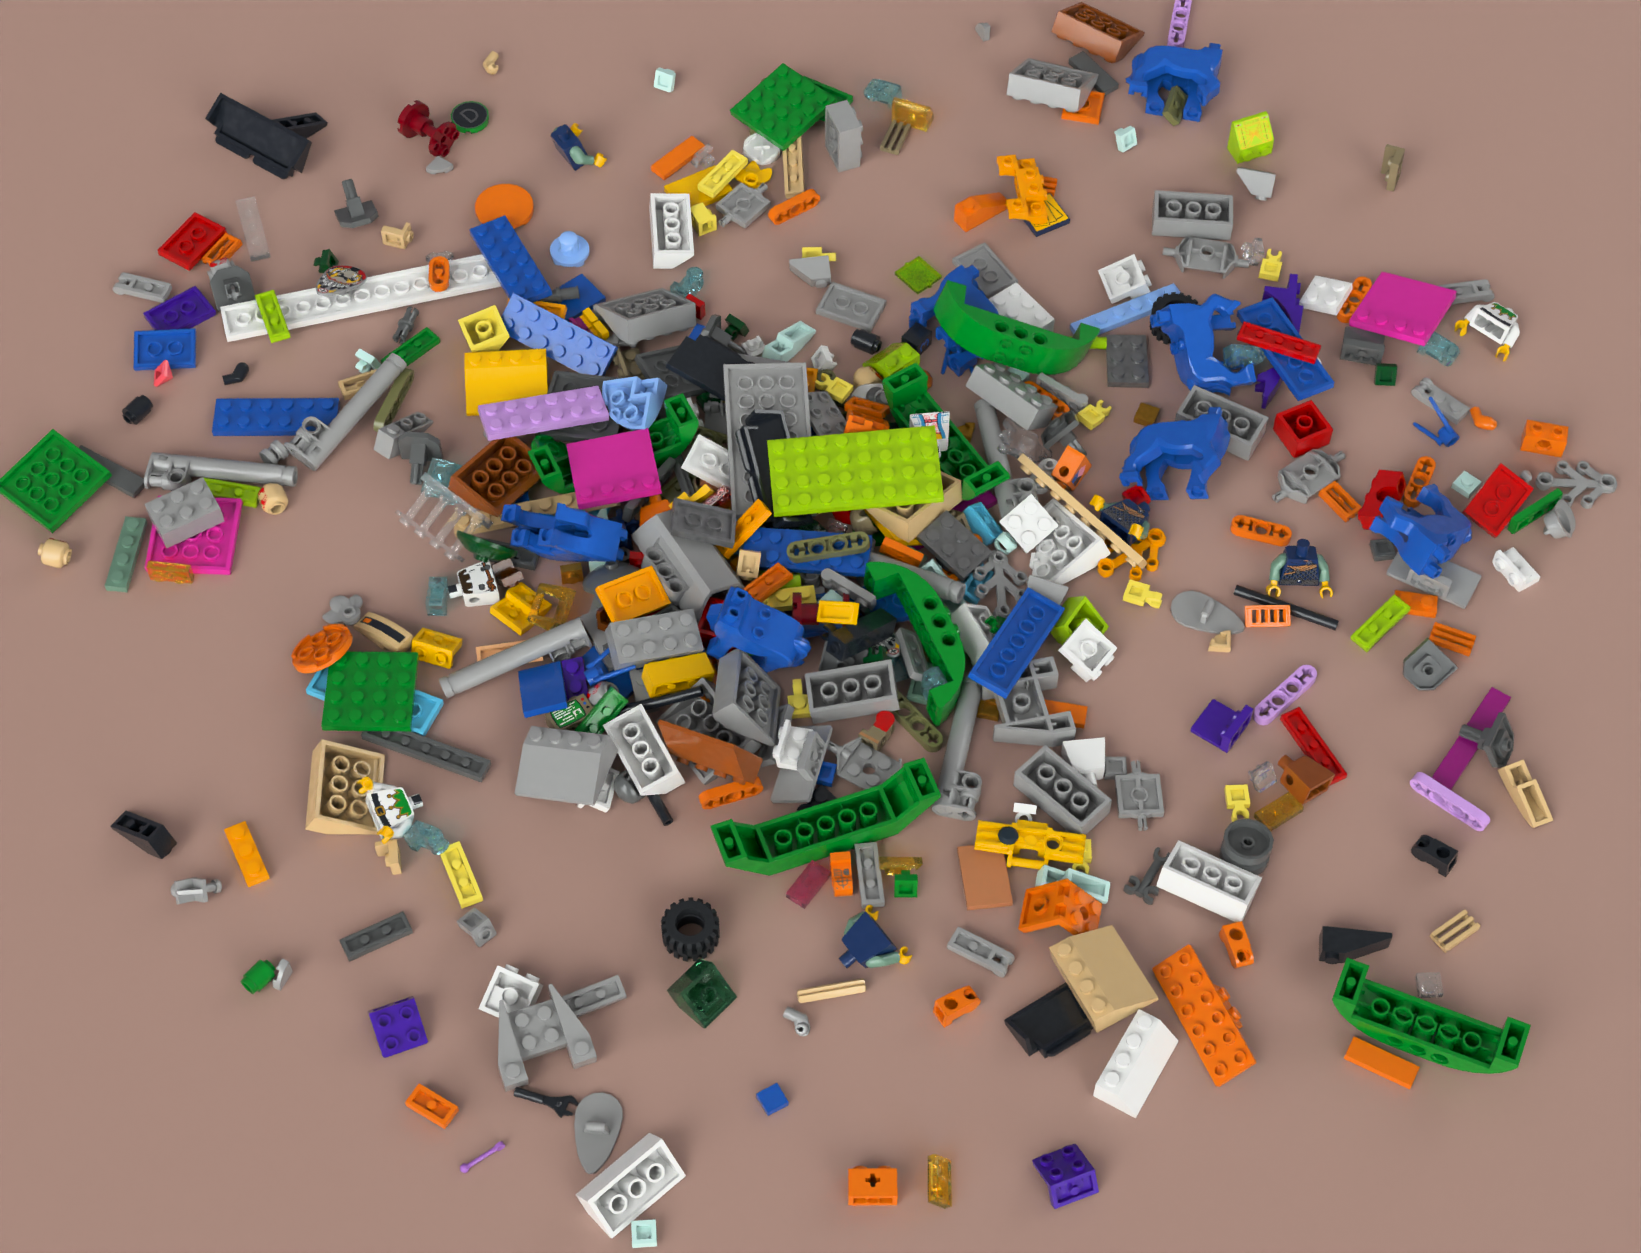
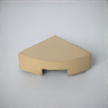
M1231 630L1222 631L1212 638L1208 651L1230 652Z

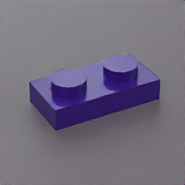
M581 656L561 661L567 701L571 697L579 696L583 693L587 698L589 687L583 672L586 670L584 658Z

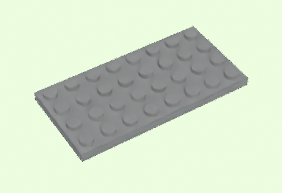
M806 362L723 364L731 510L736 511V518H740L753 505V500L748 485L750 474L744 469L735 432L743 425H746L745 419L754 409L783 410L790 438L810 437L811 426Z

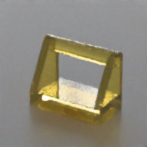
M897 97L893 98L891 122L894 119L897 120L896 123L901 121L904 122V125H907V123L911 124V128L925 132L928 131L934 118L931 107Z
M540 583L527 620L547 631L566 623L576 591L568 587ZM545 593L559 599L553 618L538 616Z

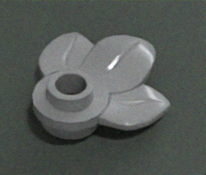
M357 594L349 599L342 595L335 596L330 600L331 610L322 617L331 624L343 622L346 625H354L361 618L360 608L363 600Z

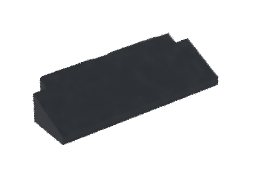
M222 93L219 94L205 118L213 126L217 127L214 132L217 136L215 138L217 144L244 159H248L251 155L254 156L253 163L283 180L287 179L288 176L292 177L294 170L300 173L303 172L312 144L310 140Z
M700 334L696 341L686 336L668 361L666 368L725 402L723 364L755 363L744 360L736 352L708 336Z
M754 409L745 419L746 425H743L735 432L744 469L750 474L748 485L753 504L757 499L764 502L772 513L764 523L772 522L775 529H789L809 525L813 522L811 514L774 517L767 440L788 439L790 434L783 410Z
M1066 982L1004 1020L1005 1025L1028 1056L1039 1051L1044 1058L1056 1056L1090 1035L1091 1030L1094 1029Z

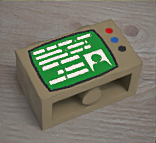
M584 693L571 697L567 701L568 708L545 713L547 726L553 729L574 731L593 709Z

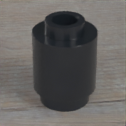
M856 329L851 337V344L855 348L871 355L879 352L882 341H880V336L864 329Z
M144 395L135 397L122 409L123 419L129 424L137 425L151 412L152 402Z

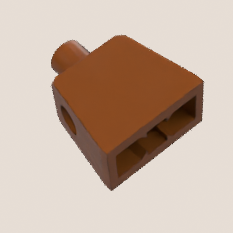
M1284 755L1278 761V766L1284 770L1280 783L1302 805L1326 792L1335 776L1333 772L1308 756H1302L1293 761L1290 757Z

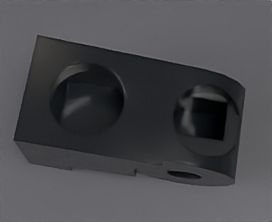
M1421 835L1411 849L1415 858L1437 868L1438 873L1444 877L1449 874L1457 862L1458 851L1428 835Z

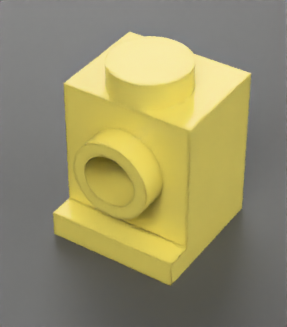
M703 202L691 206L692 226L699 236L717 230L716 215H712L711 210L707 209Z

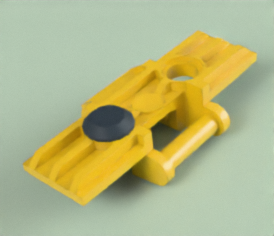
M1017 819V823L1012 822L1011 825L978 820L974 850L1008 854L1006 866L1008 868L1017 866L1040 870L1044 864L1048 865L1049 860L1083 864L1086 835L1055 831L1053 828L1048 827V823ZM1056 841L1059 847L1051 849L1047 846V842ZM1023 848L1038 851V857L1043 858L1044 861L1012 857V855L1020 854V849Z

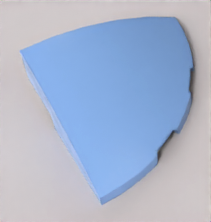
M638 376L603 381L602 397L605 405L608 407L609 416L617 424L633 431L649 429L662 407L667 384L660 378L641 380Z

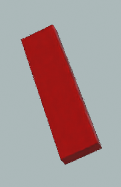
M1243 321L1237 335L1238 341L1311 364H1315L1321 350V345L1245 321Z
M1300 707L1281 715L1280 720L1305 756H1308L1335 774L1330 785L1347 777L1346 771Z

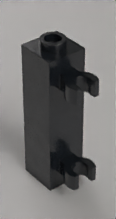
M863 606L858 611L862 615L858 616L857 625H845L837 629L835 625L828 623L823 626L828 632L822 634L821 638L827 641L826 651L842 662L892 637L897 618L882 608L871 612L869 608Z

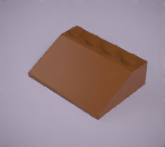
M1083 2L1058 11L1051 31L1057 34L1058 38L1073 42L1072 44L1076 47H1083L1088 49V52L1093 55L1104 57V60L1109 63L1122 60L1145 33Z
M516 436L492 440L451 476L448 491L463 503L499 517L503 512L504 505L514 504L541 480L527 452L532 449Z
M659 719L658 725L668 751L671 755L677 757V762L687 766L692 762L696 764L694 768L705 772L708 771V768L714 770V775L725 779L727 775L732 776V781L745 785L746 782L755 783L763 758L734 744Z

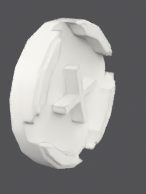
M758 133L747 137L743 144L744 156L748 158L749 162L754 161L757 165L771 164L779 158L781 149Z

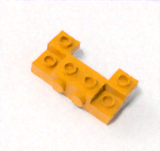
M1016 155L997 156L996 163L999 168V176H1014L1017 198L1006 199L1009 219H1024L1034 224L1047 223L1048 215L1044 202L1047 201V190L1043 189V174L1040 175L1035 159L1017 160Z

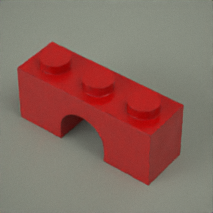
M1379 469L1376 477L1372 480L1369 493L1365 495V502L1358 511V520L1361 522L1364 530H1370L1369 528L1376 516L1383 518L1379 508L1386 496L1397 501L1401 500L1407 487L1403 472Z

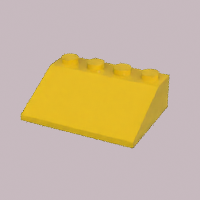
M546 349L464 353L467 416H478V405L544 395L548 392Z

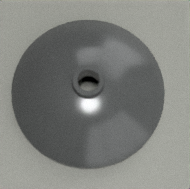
M618 561L606 562L584 578L582 581L583 590L597 595L595 591L597 586L641 569L628 563Z

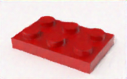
M194 212L158 249V253L167 260L190 271L214 244L227 233L226 228Z
M1500 463L1461 513L1493 538H1496L1534 488Z

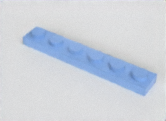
M1174 283L1073 322L1070 324V330L1075 334L1080 323L1100 328L1098 335L1151 315L1153 303L1157 301L1158 297H1163V294L1166 293L1171 294V292L1180 294V291Z

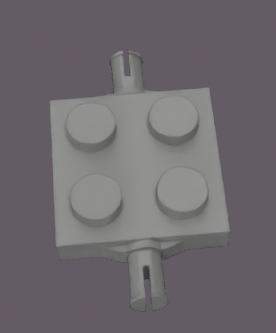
M741 182L716 204V210L725 215L718 221L719 225L725 227L726 224L733 221L743 228H747L771 207V201L762 195L768 189V186L761 183L760 186L754 189Z
M1134 760L1131 762L1132 773L1115 775L1118 818L1138 819V830L1142 831L1143 828V831H1146L1148 829L1146 818L1164 816L1160 774L1141 772L1140 761L1137 760L1135 763Z

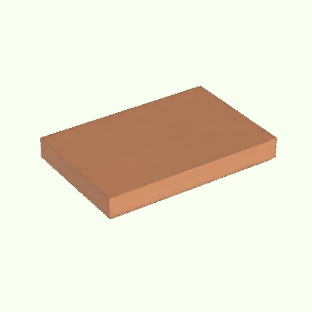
M975 845L957 847L967 911L1012 906L1013 900L1005 855L974 850Z

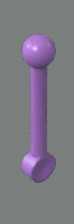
M503 1141L498 1142L495 1147L471 1162L463 1163L460 1166V1171L467 1173L470 1167L494 1152L502 1150L505 1144Z

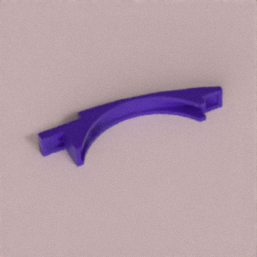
M1290 274L1287 288L1265 286L1262 301L1273 297L1299 333L1304 306L1299 305L1300 298H1296V295L1300 293L1301 283H1297L1298 274ZM1274 367L1257 374V382L1260 383L1255 384L1254 391L1262 392V409L1268 406L1283 381Z

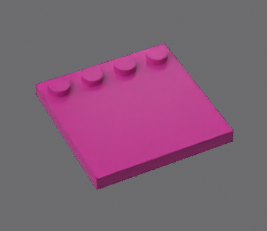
M1382 271L1350 318L1349 326L1425 346L1455 300L1457 291Z
M648 428L566 444L578 509L583 510L662 494Z
M215 498L225 522L169 548L165 547L156 528L152 525L145 562L146 572L231 575L243 505L242 499Z

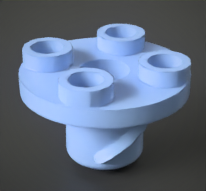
M572 231L563 232L550 246V255L553 263L564 267L583 266L590 252L588 242Z

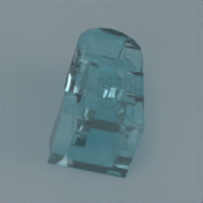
M872 79L864 90V95L868 100L888 104V108L895 110L902 100L901 85L884 80Z
M698 267L689 268L686 271V276L680 283L674 281L671 284L670 292L683 298L688 294L695 297L703 287L702 269Z
M1434 331L1426 345L1419 346L1417 353L1423 356L1426 353L1437 359L1442 365L1451 366L1460 354V350L1456 344Z
M1231 344L1223 348V363L1227 368H1233L1240 364L1247 366L1251 363L1255 366L1262 363L1265 357L1263 350L1257 346Z
M429 577V589L425 601L428 616H447V577ZM431 606H442V608L435 610Z
M938 666L929 668L923 673L921 692L926 701L928 700L930 689L948 683Z
M418 820L403 835L411 850L417 852L422 847L430 850L434 855H439L449 847L448 840L443 837V833L439 828Z

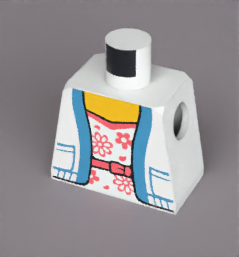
M949 411L910 414L909 428L935 425L940 458L941 451L948 449Z

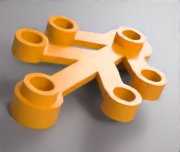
M1152 528L1149 530L1146 539H1136L1142 542L1130 546L1140 556H1142L1143 551L1150 548L1149 558L1146 560L1148 564L1145 567L1151 572L1158 569V548L1162 547L1166 541V536L1161 529ZM1108 539L1104 540L1106 545L1112 544ZM1107 547L1110 553L1114 552L1111 547ZM1123 553L1113 560L1108 558L1101 559L1098 563V573L1102 577H1110L1117 567L1127 562L1125 560L1127 556ZM1138 565L1135 568L1132 566L1130 569V580H1141L1142 570Z

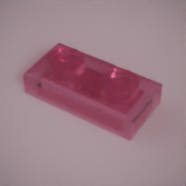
M812 860L786 892V898L805 909L829 879L831 871Z

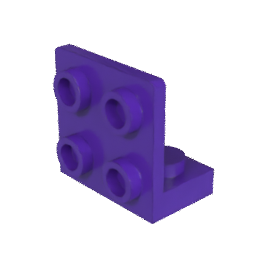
M1212 699L1190 731L1228 753L1249 725L1253 708L1245 705L1241 711L1237 710L1235 712L1217 700Z
M413 996L368 1011L383 1058L428 1043Z
M1076 1144L1065 1146L1062 1149L1044 1154L1032 1160L1034 1167L1048 1186L1050 1202L1054 1209L1099 1193L1095 1169Z

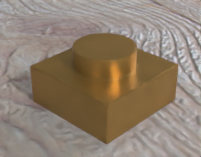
M581 562L560 565L562 584H575L583 581Z

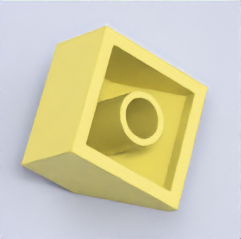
M496 305L458 320L471 352L499 351L510 337Z

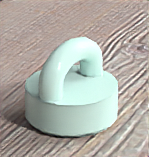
M1003 531L994 540V546L996 550L1008 555L1017 548V542L1008 532ZM999 542L1006 548V550H1003L1000 547Z

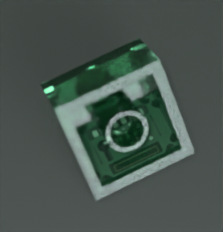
M698 959L667 989V992L677 1006L702 1028H706L737 998L713 962Z

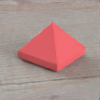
M164 360L155 369L154 386L156 387L173 379L168 360Z

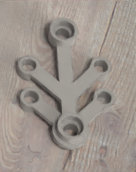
M1564 460L1557 462L1555 471L1561 475L1566 474L1572 479L1554 478L1549 472H1540L1535 481L1537 488L1542 491L1548 490L1551 487H1574L1568 494L1562 495L1561 500H1568L1569 502L1566 503L1570 507L1574 499L1584 490L1595 488L1589 495L1587 494L1582 497L1580 504L1585 509L1592 508L1595 500L1603 493H1613L1617 488V481L1613 475L1599 474L1586 461H1580L1577 464L1576 471ZM1586 474H1587V475H1588L1589 477H1591L1593 480H1591V479H1586V478L1583 477L1582 475H1586Z
M993 550L992 555L987 559V563L975 568L973 577L978 581H982L992 569L994 570V576L985 584L977 585L974 594L976 597L983 599L996 586L997 607L992 615L994 617L1007 618L1011 613V609L1006 604L1005 589L1015 597L1017 602L1021 598L1020 595H1023L1026 590L1018 589L1004 576L1003 571L1013 578V582L1018 586L1024 585L1027 575L1022 571L1017 572L1008 564V558L1005 553Z

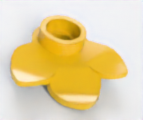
M752 161L735 176V179L748 187L756 189L761 183L770 180L772 169L766 168L761 170Z

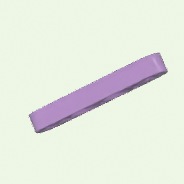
M1175 0L1167 46L1184 47L1192 0ZM1181 2L1185 3L1184 7H1181ZM1177 14H1183V15H1185V17L1180 18V17H1177L1176 15H1177ZM1181 27L1183 30L1177 31L1174 28Z
M1311 665L1299 667L1255 707L1253 713L1254 721L1263 726L1270 724L1315 683L1317 677L1316 669ZM1307 674L1310 675V677H1308V676L1305 677V678L1303 679V681L1301 682V679H1302V676H1303V675H1307ZM1294 685L1298 688V691L1290 692L1286 687ZM1280 698L1284 704L1276 705L1272 702V699ZM1269 707L1270 710L1268 711L1267 716H1260V713H1265Z
M1417 772L1410 780V786L1417 793L1474 830L1483 831L1490 823V818L1485 812L1425 773Z

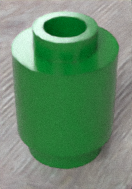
M258 960L243 975V979L240 982L251 994H254L256 991L260 992L276 976L274 973L276 969L268 960Z

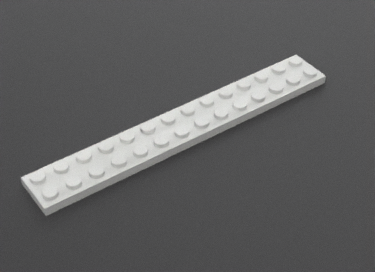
M481 254L449 261V287L442 292H435L430 288L429 265L367 277L364 284L347 291L345 296L339 294L321 296L317 294L316 288L277 295L276 297L288 330L497 288L501 287ZM256 300L220 307L227 342L268 334Z

